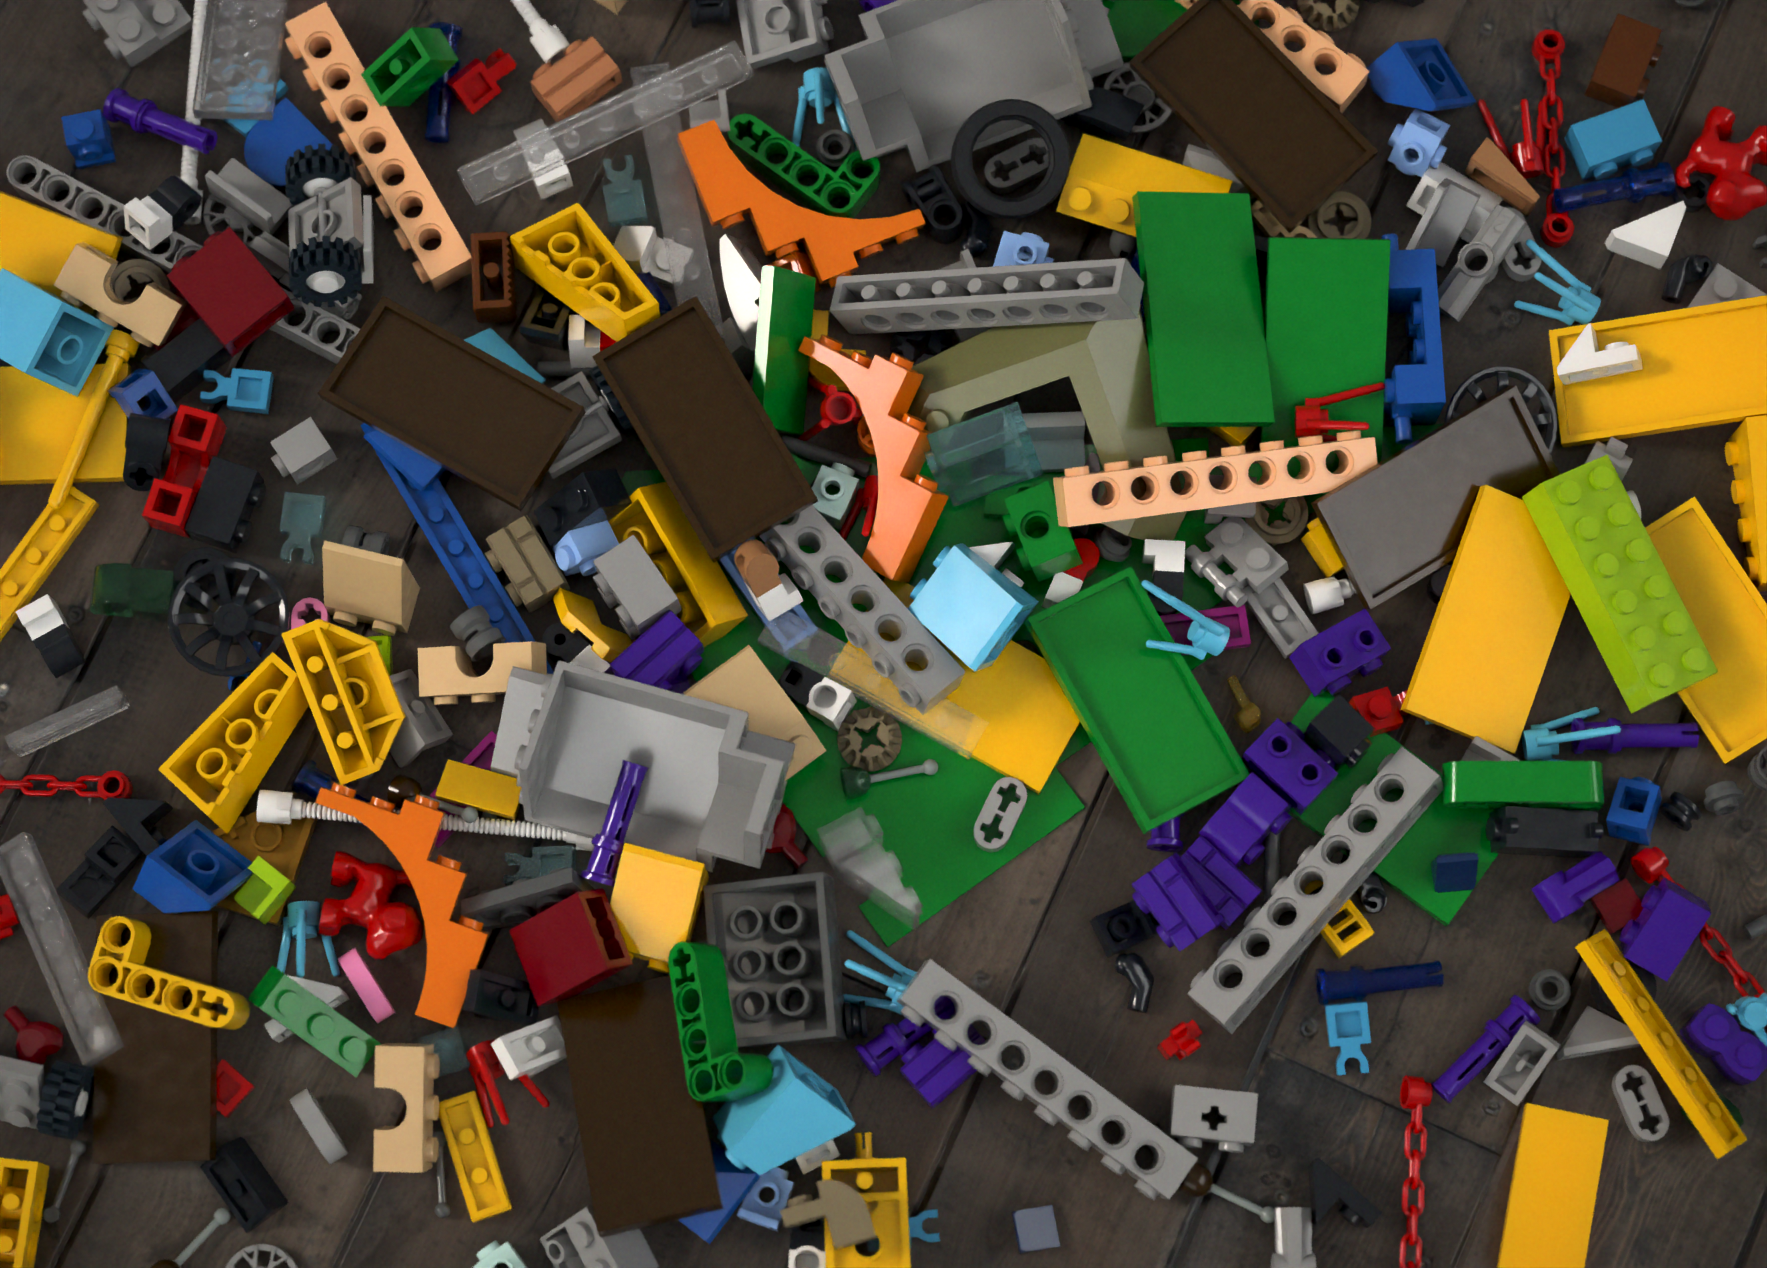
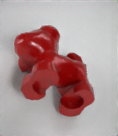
M1714 106L1707 114L1702 135L1692 144L1687 158L1675 169L1673 179L1679 187L1686 188L1690 186V175L1694 171L1700 174H1713L1716 176V179L1709 186L1706 200L1707 205L1722 220L1737 221L1750 211L1765 206L1767 203V186L1763 181L1750 174L1753 165L1757 163L1767 166V126H1758L1752 135L1743 142H1729L1728 140L1731 139L1734 133L1732 125L1736 119L1735 114L1728 108Z
M336 851L332 865L330 885L343 887L347 886L352 880L356 885L348 899L336 900L325 898L319 922V934L325 936L338 935L342 926L347 924L364 927L367 929L366 950L368 955L374 959H385L396 951L418 944L423 936V925L420 922L416 908L404 902L389 903L390 896L397 885L407 884L413 888L405 871L394 870L386 864L367 863L350 853Z

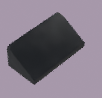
M242 1137L227 1142L216 1151V1161H205L200 1166L246 1233L251 1232L288 1203L286 1197Z

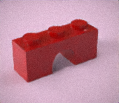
M180 404L168 438L171 446V456L167 471L162 480L154 478L142 513L143 518L152 528L190 538L184 527L213 456H218L227 429L218 414Z

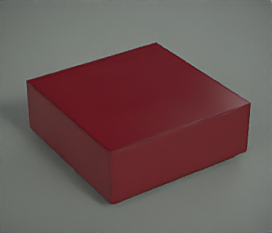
M1627 878L1589 899L1610 935L1624 928L1629 920L1636 921L1643 910L1642 902Z

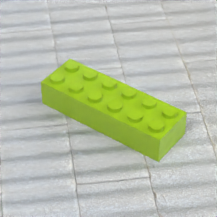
M1608 454L1544 481L1522 496L1631 714L1693 686L1718 672Z

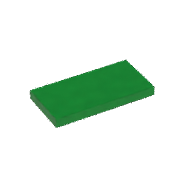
M763 266L752 390L778 432L802 435L804 433L810 356L798 350L804 336L811 338L816 277L777 266Z

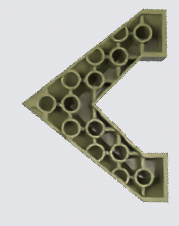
M1140 307L1137 319L992 327L912 366L913 370L923 374L924 377L907 413L925 421L924 429L937 435L935 441L948 448L960 439L973 409L1069 376L1103 470L1104 463L1128 461L1129 468L1144 466L1143 458L1167 455L1168 463L1176 462L1172 440L1169 439L1167 427H1156L1149 353ZM1178 472L1172 476L1170 481L1171 488L1176 494L1182 491ZM1141 477L1134 479L1131 485V492L1137 499H1140L1146 492V483ZM1107 488L1105 489L1099 501V504L1105 501L1107 497ZM1187 511L1103 522L1102 524L1126 536L1141 540L1174 541Z

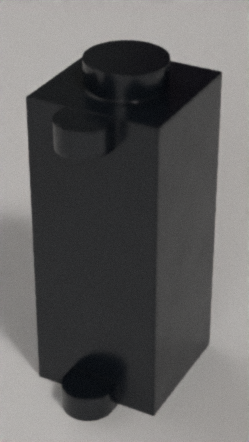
M199 318L153 356L148 358L145 355L140 361L148 370L154 371L169 396L176 403L205 380L203 378L204 370L216 371L233 357Z
M1504 806L1490 812V817L1486 823V837L1490 841L1491 853L1583 858L1599 852L1598 840L1603 836V825L1598 822V811Z

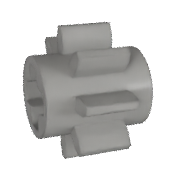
M1611 437L1606 445L1596 441L1585 464L1608 454L1622 482L1633 459L1625 455L1628 445Z

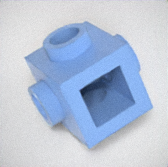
M1415 108L1404 126L1398 123L1388 141V145L1394 147L1388 161L1394 163L1399 171L1412 176L1418 175L1423 177L1430 166L1437 169L1447 150V147L1441 145L1450 125Z
M1004 231L993 267L1054 263V258L1048 257L1050 243L1043 242L1040 236L1033 233L1023 232L1021 235Z

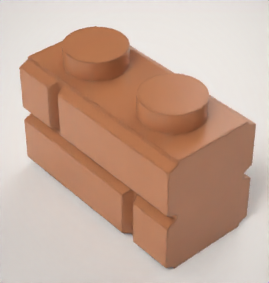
M591 36L584 42L577 40L570 44L564 51V57L552 65V63L548 62L539 67L534 73V79L530 84L533 94L557 124L563 127L623 81L619 67L605 53L595 38Z

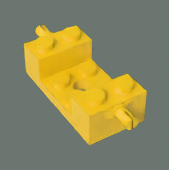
M865 1132V1149L862 1147V1133H854L856 1158L851 1160L822 1161L823 1180L845 1183L861 1195L868 1207L875 1235L880 1241V1248L871 1257L861 1256L856 1251L855 1245L835 1250L827 1218H824L826 1268H911L906 1157L882 1159L872 1157V1133Z

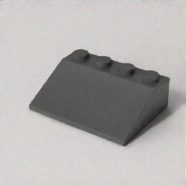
M824 872L703 886L707 941L709 944L718 946L723 955L738 1049L776 1047L777 1044L782 1047L847 1041L834 878Z

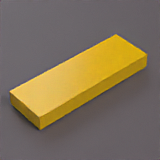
M473 1090L439 1102V1118L472 1222L475 1223L513 1210L476 1091Z

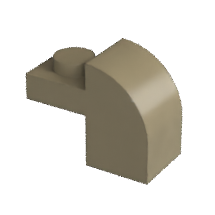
M817 1181L820 1199L813 1200L811 1194L798 1196L787 1200L788 1208L780 1210L786 1229L827 1218L835 1250L876 1239L865 1201L855 1189L839 1181Z

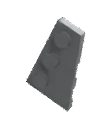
M572 867L557 868L544 876L533 879H520L513 882L510 886L496 890H482L476 893L475 896L460 900L461 915L483 922L482 930L518 926L571 895L581 891L594 890V888Z

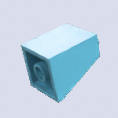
M2 268L0 271V359L30 376L78 397L114 327L38 285Z
M963 543L954 545L952 549L946 546L933 562L937 569L927 581L923 578L911 592L909 597L914 601L908 610L968 667L976 672L993 665L1039 601Z
M779 1044L767 1056L773 1066V1079L770 1086L763 1092L732 1102H726L713 1116V1120L719 1130L717 1138L727 1148L725 1152L726 1157L738 1168L744 1170L746 1167H749L758 1175L850 1131L856 1125L838 1089Z

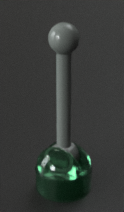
M928 759L923 765L869 775L866 770L857 766L840 768L844 796L846 800L862 797L867 793L873 782L919 773L934 775L938 771V763L933 759Z

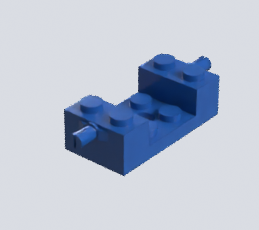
M1386 234L1381 238L1391 240L1388 313L1410 312L1406 313L1405 330L1407 337H1413V351L1408 352V365H1395L1390 377L1384 380L1383 414L1387 415V426H1395L1396 443L1408 444L1413 441L1411 425H1434L1446 403L1435 249L1399 250L1398 235Z

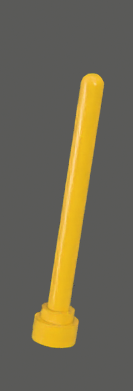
M113 329L105 343L107 347L105 354L108 358L48 499L49 506L53 509L63 507L109 398L108 390L114 386L123 362L127 363L130 357H134L140 343L128 333Z

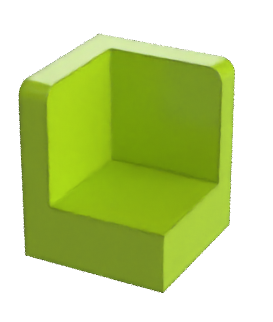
M258 855L248 867L254 874L235 895L234 900L266 925L296 889V886Z

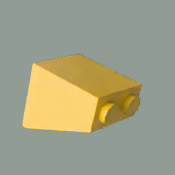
M628 843L624 844L610 906L631 960L635 957L649 961L648 968L670 974L668 966L670 950L678 942H691L704 897L703 886L707 885L709 879L705 864Z

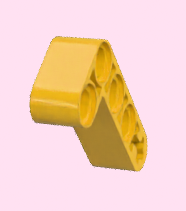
M122 916L112 917L104 923L88 969L89 984L94 990L210 1027L235 1030L241 1028L247 1022L250 1007L244 996L144 965L151 943V932L146 923ZM129 927L131 937L124 946L121 941V935L124 929ZM116 966L118 979L115 984L111 985L109 974ZM153 978L155 990L148 997L145 991L148 980ZM190 989L193 998L190 1006L185 1009L182 998L184 993ZM212 1003L223 1004L227 1007V1015L216 1010H210Z

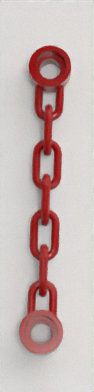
M1546 29L1537 34L1532 44V54L1539 61L1540 75L1547 81V95L1542 99L1541 110L1543 125L1549 129V144L1544 148V170L1546 175L1551 178L1552 193L1546 198L1547 218L1541 226L1540 235L1545 244L1550 247L1559 248L1565 246L1574 233L1573 221L1568 217V201L1566 196L1561 193L1560 178L1564 176L1566 171L1564 147L1558 143V129L1563 124V103L1560 96L1556 94L1555 80L1561 75L1560 57L1565 48V40L1559 32ZM1547 39L1552 40L1556 47L1548 48L1544 45L1543 41ZM1555 62V72L1550 68L1546 73L1545 64ZM1556 101L1558 121L1555 117H1552L1548 122L1547 102L1549 106H1553ZM1557 151H1559L1560 171L1555 166L1551 172L1550 153L1556 155ZM1561 199L1562 213L1552 214V201L1554 204H1558ZM1552 224H1562L1565 231L1561 233L1556 232Z
M115 770L108 771L102 776H80L75 782L59 781L54 775L30 774L21 781L5 780L0 774V794L5 789H21L22 793L27 796L49 797L57 794L59 790H73L81 797H94L106 800L108 797L129 799L133 792L131 780L122 772ZM119 780V789L114 793H109L107 791L109 782ZM29 781H52L47 783V788L52 790H28L34 786ZM82 782H98V791H82L87 789V784Z
M1654 846L1651 849L1646 847L1631 858L1634 871L1646 883L1652 884L1656 880L1660 883L1664 877L1685 889L1684 886L1676 883L1666 871L1669 861L1664 852L1658 847ZM1706 922L1699 932V940L1703 947L1716 962L1723 964L1733 977L1734 986L1742 997L1749 996L1741 986V984L1744 985L1749 980L1759 993L1753 997L1759 998L1765 993L1764 989L1751 973L1744 971L1732 956L1733 953L1730 945L1719 931L1710 927ZM1713 935L1725 949L1720 950L1718 955L1707 942V940H1712ZM1767 1025L1764 1027V1030H1765L1766 1033H1767Z
M1407 1075L1403 1077L1400 1087L1401 1107L1403 1109H1411V1122L1405 1129L1404 1153L1409 1160V1178L1404 1181L1402 1187V1211L1407 1216L1406 1234L1403 1235L1400 1241L1399 1264L1401 1268H1421L1422 1240L1417 1235L1418 1217L1424 1210L1425 1187L1420 1179V1161L1426 1156L1427 1129L1422 1123L1423 1106L1429 1107L1431 1104L1432 1084L1431 1082H1426L1423 1077ZM1411 1130L1415 1135L1421 1131L1420 1152L1418 1149L1410 1151ZM1409 1187L1411 1190L1419 1188L1418 1208L1414 1204L1408 1208ZM1406 1243L1409 1246H1413L1416 1243L1415 1264L1411 1260L1406 1263Z

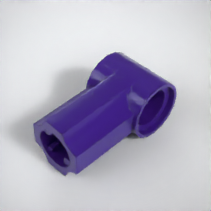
M1600 850L1596 854H1592L1580 861L1566 872L1561 870L1534 886L1531 890L1551 922L1555 924L1583 907V902L1617 883L1620 879L1609 857L1605 856Z

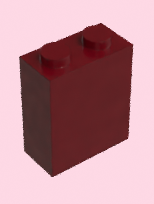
M228 227L223 232L218 231L210 235L199 251L192 256L188 255L178 260L172 267V271L167 275L177 292L232 357L295 309L289 296L231 227Z
M604 888L577 892L509 930L516 953L521 960L529 981L530 990L538 1006L569 999L633 964Z

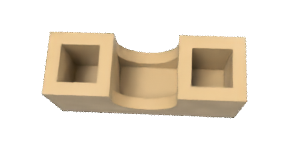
M85 242L76 244L54 283L55 287L62 290L60 296L76 306L82 307L85 303L97 310L95 316L113 327H117L119 323L132 330L130 336L145 346L152 347L153 343L160 346L166 343L187 302L155 282L147 284L141 296L135 302L120 299L111 287V276L118 261Z
M529 641L493 644V663L490 669L482 676H479L473 669L471 658L465 651L466 647L418 648L419 697L434 698V705L458 704V697L471 696V703L496 702V695L506 694L513 666L547 675L546 643Z
M384 1043L375 1046V1088H391L398 1091L405 1099L407 1113L399 1126H382L374 1129L373 1172L423 1173L432 1169V1162H436L438 1159L439 1143L437 1137H433V1121L438 1119L439 1098L437 1095H433L434 1079H437L439 1076L440 1059L438 1054H434V1044Z

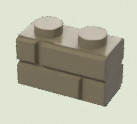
M528 515L522 516L510 523L506 528H502L487 537L486 541L491 550L484 554L496 574L501 571L505 572L511 583L504 587L516 607L524 604L528 613H532L546 605L549 601H553V597L559 588L570 590L567 580Z

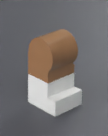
M748 540L737 548L734 556L735 564L753 600L768 621L773 620L804 601L796 586L785 573L778 576V561L763 542Z

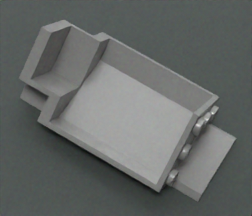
M897 0L859 15L866 40L824 55L826 67L835 86L840 105L862 160L864 161L875 156L879 158L906 148L916 172L950 160L953 142L960 127L969 116L981 107L998 100L1020 99L1037 104L1057 120L1092 107L1088 93L1089 90L1094 89L1092 78L1124 66L1119 47L1101 0ZM1017 120L1000 121L984 130L977 138L973 151L1033 129V127Z
M558 660L554 674L547 673V675L513 666L508 680L491 771L517 778V786L521 787L519 804H523L526 821L592 839L596 833L600 834L620 774L622 761L626 760L648 767L624 842L703 863L707 871L710 872L713 871L717 857L760 869L766 848H772L775 835L773 834V827L777 815L780 813L787 781L784 780L793 758L796 743L748 731L749 712Z

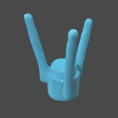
M819 67L805 71L803 74L804 86L798 88L799 103L792 143L799 147L807 102L809 101L810 106L816 107L817 122L823 124L825 121L824 107L831 105L832 100H834L842 130L848 133L854 141L828 69Z
M1528 239L1526 245L1571 286L1565 288L1551 278L1537 272L1534 275L1536 280L1562 296L1559 301V307L1563 311L1520 300L1515 302V307L1560 320L1569 326L1574 321L1582 325L1588 324L1597 313L1601 299L1590 293L1591 287L1580 282L1533 240Z
M1148 580L1141 582L1142 587L1193 620L1187 633V638L1192 641V646L1147 640L1145 644L1148 648L1189 654L1200 660H1203L1207 653L1217 656L1223 651L1230 636L1229 627L1204 616L1185 602L1168 594Z
M1598 707L1582 710L1547 723L1530 725V730H1523L1522 732L1525 761H1567L1552 759V755H1559V743L1617 734L1621 731V728L1616 725L1563 734L1551 731L1572 724L1574 718H1582L1584 720L1599 714L1600 710Z
M295 901L287 904L288 916L283 917V935L276 967L284 974L291 937L296 938V975L298 978L304 977L306 939L317 937V930H319L321 917L320 903L316 901ZM321 935L332 975L338 977L340 970L331 936Z
M848 930L846 936L898 974L894 973L891 978L849 959L846 960L845 966L889 986L885 996L892 998V1001L844 994V1002L858 1005L860 1001L865 1000V1006L888 1009L901 1015L900 1011L904 1006L896 1000L917 972L904 967L852 930Z
M1763 993L1759 998L1744 996L1738 999L1735 1004H1727L1726 1011L1733 1015L1738 1025L1752 1030L1753 1036L1757 1037L1767 1047V1033L1764 1030V1027L1767 1025V993Z

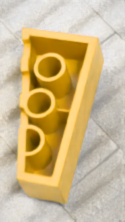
M579 203L510 236L515 267L614 341L618 342L660 317L658 301Z
M1767 415L1746 417L1729 438V442L1725 444L1726 462L1729 466L1733 465L1735 480H1732L1731 495L1734 504H1739L1741 518L1737 522L1738 537L1740 542H1745L1747 551L1743 568L1758 592L1767 591Z
M272 652L158 768L164 776L227 835L309 706L297 673Z

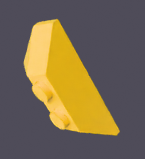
M317 619L282 633L281 635L340 784L344 785L380 771L406 716L377 642L322 619Z

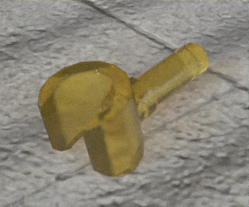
M1236 675L1229 677L1227 681L1238 704L1242 707L1234 715V719L1245 733H1249L1260 724L1261 713L1259 708L1246 697Z

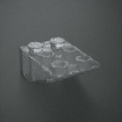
M859 807L817 829L819 844L840 881L911 929L919 928V915L923 914L921 910L923 908L912 886L904 888L900 880L903 878L901 873L903 869L893 850L884 851L881 845L884 843L882 837L884 834L873 813L866 817L862 808Z

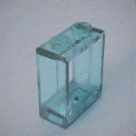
M1018 402L927 435L931 450L925 452L926 460L935 481L939 483V491L949 494L953 506L1044 474Z

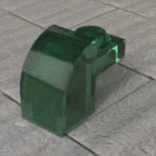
M126 563L98 565L94 568L90 610L92 614L133 617V611L168 614L175 574L173 571L133 568L131 564Z

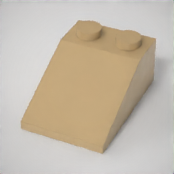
M324 540L322 547L324 606L329 614L334 616L333 620L337 623L353 627L357 625V621L370 624L373 631L394 636L396 631L408 633L420 587L404 559Z
M749 645L683 692L684 695L749 712L748 731L796 743L793 758L784 781L827 751L805 718Z

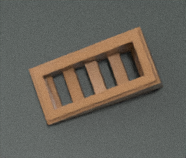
M1487 137L1471 157L1465 171L1466 175L1502 197L1505 202L1524 215L1530 216L1540 196L1501 150Z

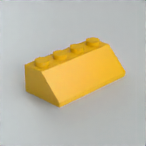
M1083 133L1070 166L1068 178L1063 187L1056 212L1136 237L1132 197L1138 191L1229 193L1233 180Z
M662 482L638 488L629 496L632 504L608 522L619 544L632 535L637 538L679 599L682 610L677 617L705 647L729 633L748 614L718 562L713 563L667 483Z

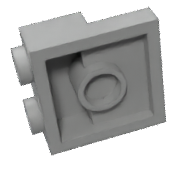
M83 0L87 7L82 12L95 32L100 28L103 29L109 37L103 42L116 60L123 57L131 68L193 27L192 18L178 0Z
M736 0L747 65L752 69L787 58L795 63L829 52L828 40L833 39L834 33L829 19L823 17L821 6L826 4L827 0Z

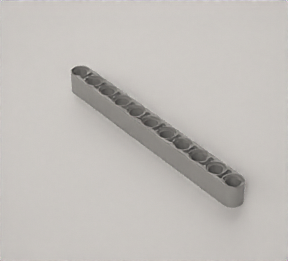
M28 155L18 156L9 163L7 178L18 195L24 200L112 234L121 235L122 230L125 228L124 204ZM36 173V177L32 182L21 184L25 175ZM70 191L65 200L54 201L55 196L59 192ZM103 208V212L99 217L87 219L91 210ZM174 231L151 250L133 235L123 237L119 250L136 259H143L154 263L164 274L168 275L178 260L188 255L192 256L203 246ZM162 243L171 244L167 252L160 255L154 254L155 248ZM282 288L289 296L295 309L269 329L338 364L360 331V328L320 307H315L310 302L309 304L303 303L301 297L296 298L293 293ZM298 313L306 314V318L301 324L297 326L288 325L289 319L293 315ZM330 331L340 332V336L335 342L331 344L322 343L326 333Z

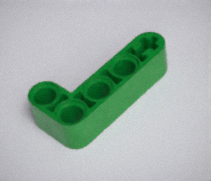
M751 114L737 115L729 123L730 131H727L729 147L737 158L812 211L828 216L854 219L880 184V163L876 156L863 161L859 150L855 151L834 172ZM749 134H752V135H753V140L750 139V138L747 137V136H748ZM740 135L744 137L742 140H739ZM775 153L786 157V160L780 164H772L767 161L768 157ZM858 168H868L873 172L872 175L864 179L853 175V172ZM806 175H812L818 179L812 186H803L798 182L800 178ZM837 197H843L849 201V204L841 209L834 208L829 203Z
M1453 761L1442 764L1443 805L1445 807L1502 808L1504 806L1598 811L1604 806L1603 764L1601 762Z
M678 942L670 950L668 966L686 1082L690 1095L697 1101L732 1102L763 1092L772 1083L773 1066L768 1057L762 1054L738 1052L721 950L718 946L709 943Z

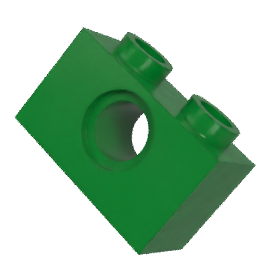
M411 27L361 75L380 106L408 107L459 60L440 28Z
M1049 481L1004 499L1009 513L1002 517L1011 538L1018 535L1023 545L1016 552L1025 572L1033 569L1038 582L1055 574L1083 564L1069 528L1059 526L1056 499ZM1048 528L1047 533L1043 537H1031L1035 530Z

